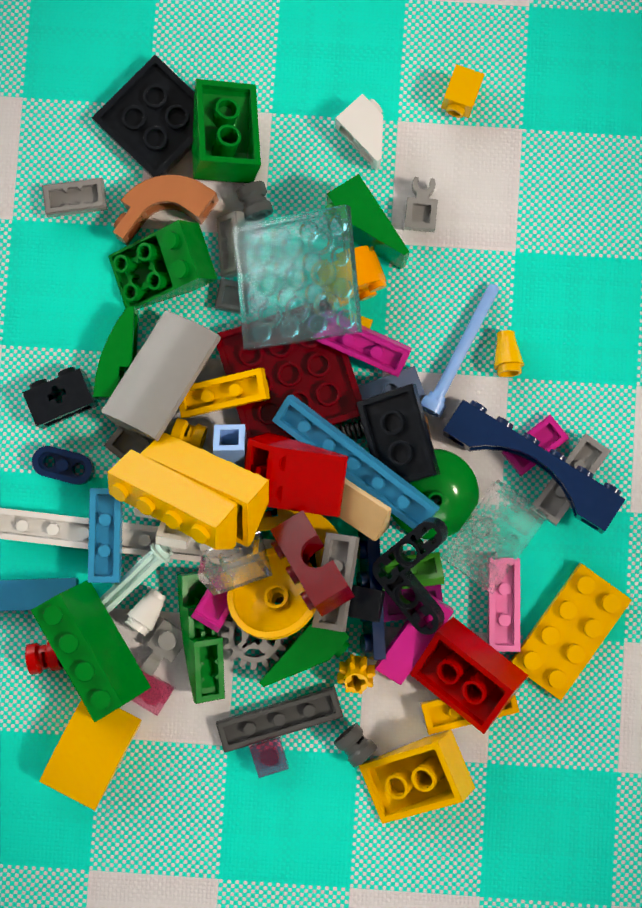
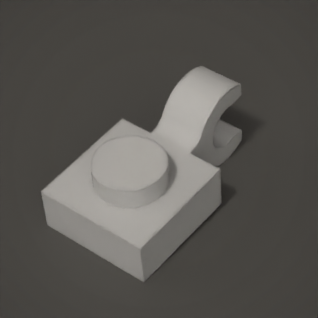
M166 619L162 621L146 644L154 651L145 661L141 670L151 676L164 658L171 663L174 661L183 648L181 629Z

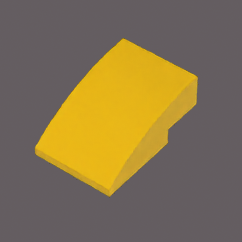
M81 699L39 782L95 811L126 755V751L137 733L142 720L118 708L97 722H94Z

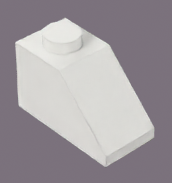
M361 94L336 117L335 128L377 170L380 168L382 159L383 111L374 99L368 100Z

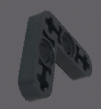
M430 517L420 523L373 563L372 567L375 579L415 629L425 635L435 633L443 625L445 619L444 612L410 569L447 539V526L441 519L436 517ZM433 528L437 533L434 537L423 543L420 538ZM404 544H411L416 549L417 555L415 559H410L404 554ZM396 559L399 564L391 572H385L384 568L386 565ZM403 586H408L414 591V601L404 598L401 591ZM422 602L423 606L415 610L414 607ZM430 614L433 620L427 623L424 617Z

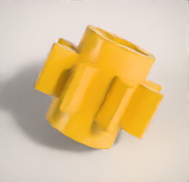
M350 654V657L345 662H339L337 683L345 684L346 693L362 694L367 686L373 687L375 665L367 666V656L361 657Z

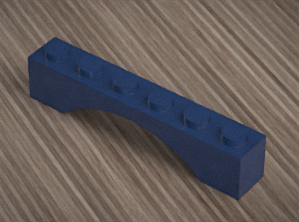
M462 400L443 429L445 437L469 452L480 450L504 451L535 463L561 487L571 505L575 518L601 534L606 531L625 501L620 496L621 491L607 482L604 485L592 479L594 474L582 466L572 467L566 463L567 458L554 449L548 452L538 446L540 441L532 435L524 433L522 436L512 430L513 424L500 416L494 419L486 414L487 409L474 400L470 403Z

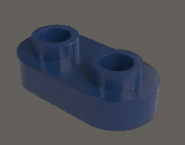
M52 446L39 448L32 457V466L39 475L76 485L89 482L95 472L94 464L89 457ZM52 456L55 463L52 467L48 468L45 461L48 457ZM78 464L84 466V472L81 475L75 473V467Z

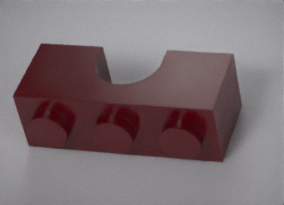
M303 510L270 530L275 538L271 545L280 559L286 557L290 566L285 569L295 585L299 582L302 584L305 591L300 595L309 610L316 608L323 617L355 597L333 560L321 567L314 568L309 566L311 556L323 548L324 544Z

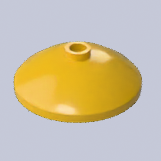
M274 548L259 551L243 561L234 572L227 592L229 612L235 623L247 634L264 640L281 639L296 633L309 622L316 611V608L309 610L300 595L305 591L300 582L296 585L294 584L285 569L290 566L286 557L280 559ZM284 597L282 603L275 604L277 598Z

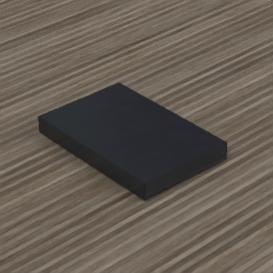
M412 383L356 402L371 455L409 484L440 475L416 384Z

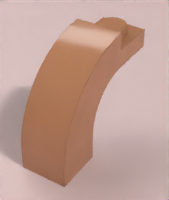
M161 175L152 177L137 184L121 199V202L128 211L127 213H121L116 219L113 233L118 240L128 246L146 220L162 210L183 212L202 225L219 201L217 194L203 183L186 176Z

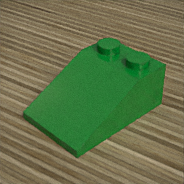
M196 79L192 147L193 179L238 183L254 182L261 166L255 84Z
M359 174L327 193V205L325 206L327 213L325 217L333 230L338 228L344 237L360 246L368 245L369 248L374 246L378 257L399 269L406 266L410 253Z

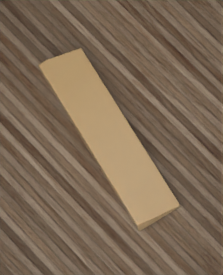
M345 478L339 518L371 540H378L389 528L391 508Z

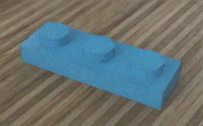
M90 488L88 583H121L123 502L116 500L110 495L109 488Z

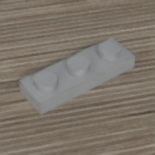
M585 433L567 457L566 463L574 468H577L578 465L582 466L594 474L611 450ZM552 478L533 503L531 509L556 526L571 505L561 487Z
M326 532L321 566L333 560L352 590L360 538ZM350 600L323 617L316 609L313 615L312 627L346 632Z

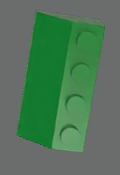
M88 580L59 593L31 609L32 614L94 722H97L151 688L93 585L88 583Z

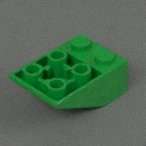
M177 220L108 256L125 309L127 306H135L136 309H140L192 292L218 280L200 225L197 222Z

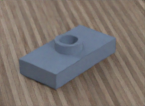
M415 366L402 370L399 377L390 374L358 386L362 400L412 383L416 384L419 397L425 395Z

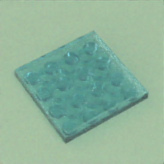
M343 204L233 227L244 349L254 350L362 333L350 206Z

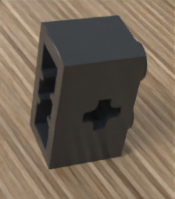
M75 367L60 371L57 378L48 382L47 379L33 382L29 385V390L22 392L36 427L42 429L99 406L97 399L93 397L94 391L86 372L80 368L75 369ZM59 390L66 393L62 396V402L54 400L58 397L57 391Z

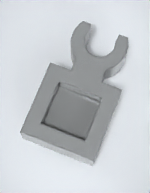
M414 177L412 191L416 198H407L404 230L434 232L438 200L429 199V197L434 192L435 179H430L429 188L421 189L418 186L419 177Z

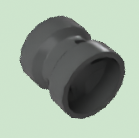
M263 181L251 182L236 190L238 200L244 203L242 212H244L245 221H257L268 217L274 212L271 202L264 197L267 189Z
M358 723L351 725L334 741V745L339 751H344L348 755V761L354 768L366 761L377 749V746L371 739L364 737L363 729Z

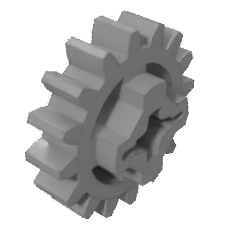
M225 620L224 622L229 631L222 632L221 637L228 638L229 642L223 646V649H232L233 653L229 659L232 661L239 657L241 659L240 667L242 668L247 662H251L252 670H256L258 662H262L263 666L267 668L269 667L268 659L270 657L275 661L279 660L280 657L276 652L277 650H286V646L281 643V640L287 639L289 636L276 639L274 646L270 640L261 639V642L258 640L250 641L245 645L250 635L244 632L234 620ZM236 626L242 631V641L238 645L235 641ZM249 649H259L264 654L252 656L246 654Z

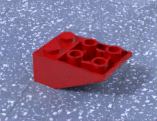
M270 432L248 438L244 469L269 479V503L267 507L298 512L303 510L305 513L333 517L340 516L348 456Z

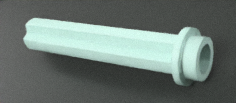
M153 542L150 545L151 550L121 577V583H115L100 597L108 613L158 566L171 560L170 556L173 552L169 546L158 545L156 542Z

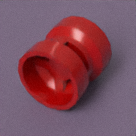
M49 642L45 645H40L39 643L26 645L25 659L27 669L31 675L41 674L46 669L52 671L64 669Z

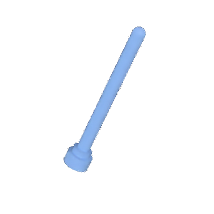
M490 284L486 288L433 392L430 391L428 395L423 397L421 404L425 412L441 418L446 408L444 404L446 398L444 397L499 291L496 284Z

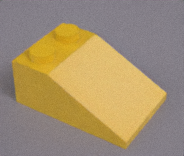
M452 730L424 737L359 765L382 824L462 803L475 789Z

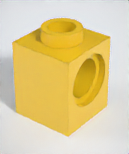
M456 64L441 109L446 110L449 115L456 118H462L463 116L469 118L485 74Z

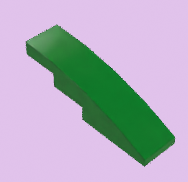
M206 570L177 574L182 640L193 701L196 704L225 699L223 637L218 636L217 632L191 617L211 583L210 572Z

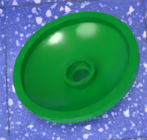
M434 449L440 475L410 484L429 499L433 495L441 497L437 503L440 508L434 517L441 519L446 524L448 536H451L461 530L472 518L478 504L479 488L472 469L461 457L447 450ZM391 513L394 521L405 532L409 533L413 530ZM432 528L421 538L430 539L437 532Z

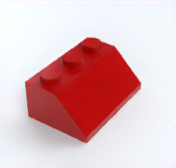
M454 617L437 630L410 672L412 677L483 734L490 728L529 676Z

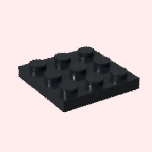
M154 55L92 117V120L151 177L166 175L193 147L195 92L160 58Z

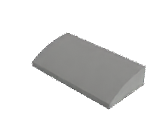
M165 310L101 413L118 426L158 441L221 340L219 334L192 320Z

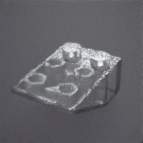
M498 479L488 488L441 558L493 594L546 521L549 514Z

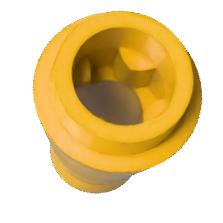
M504 330L498 332L494 369L497 370V375L499 377H514L522 374L524 362L515 338V331Z

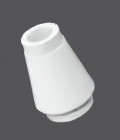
M151 588L149 593L126 614L129 617L125 624L146 636L149 630L153 631L167 598Z

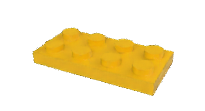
M579 563L521 644L520 652H516L510 661L529 675L528 677L561 701L632 599L585 565Z

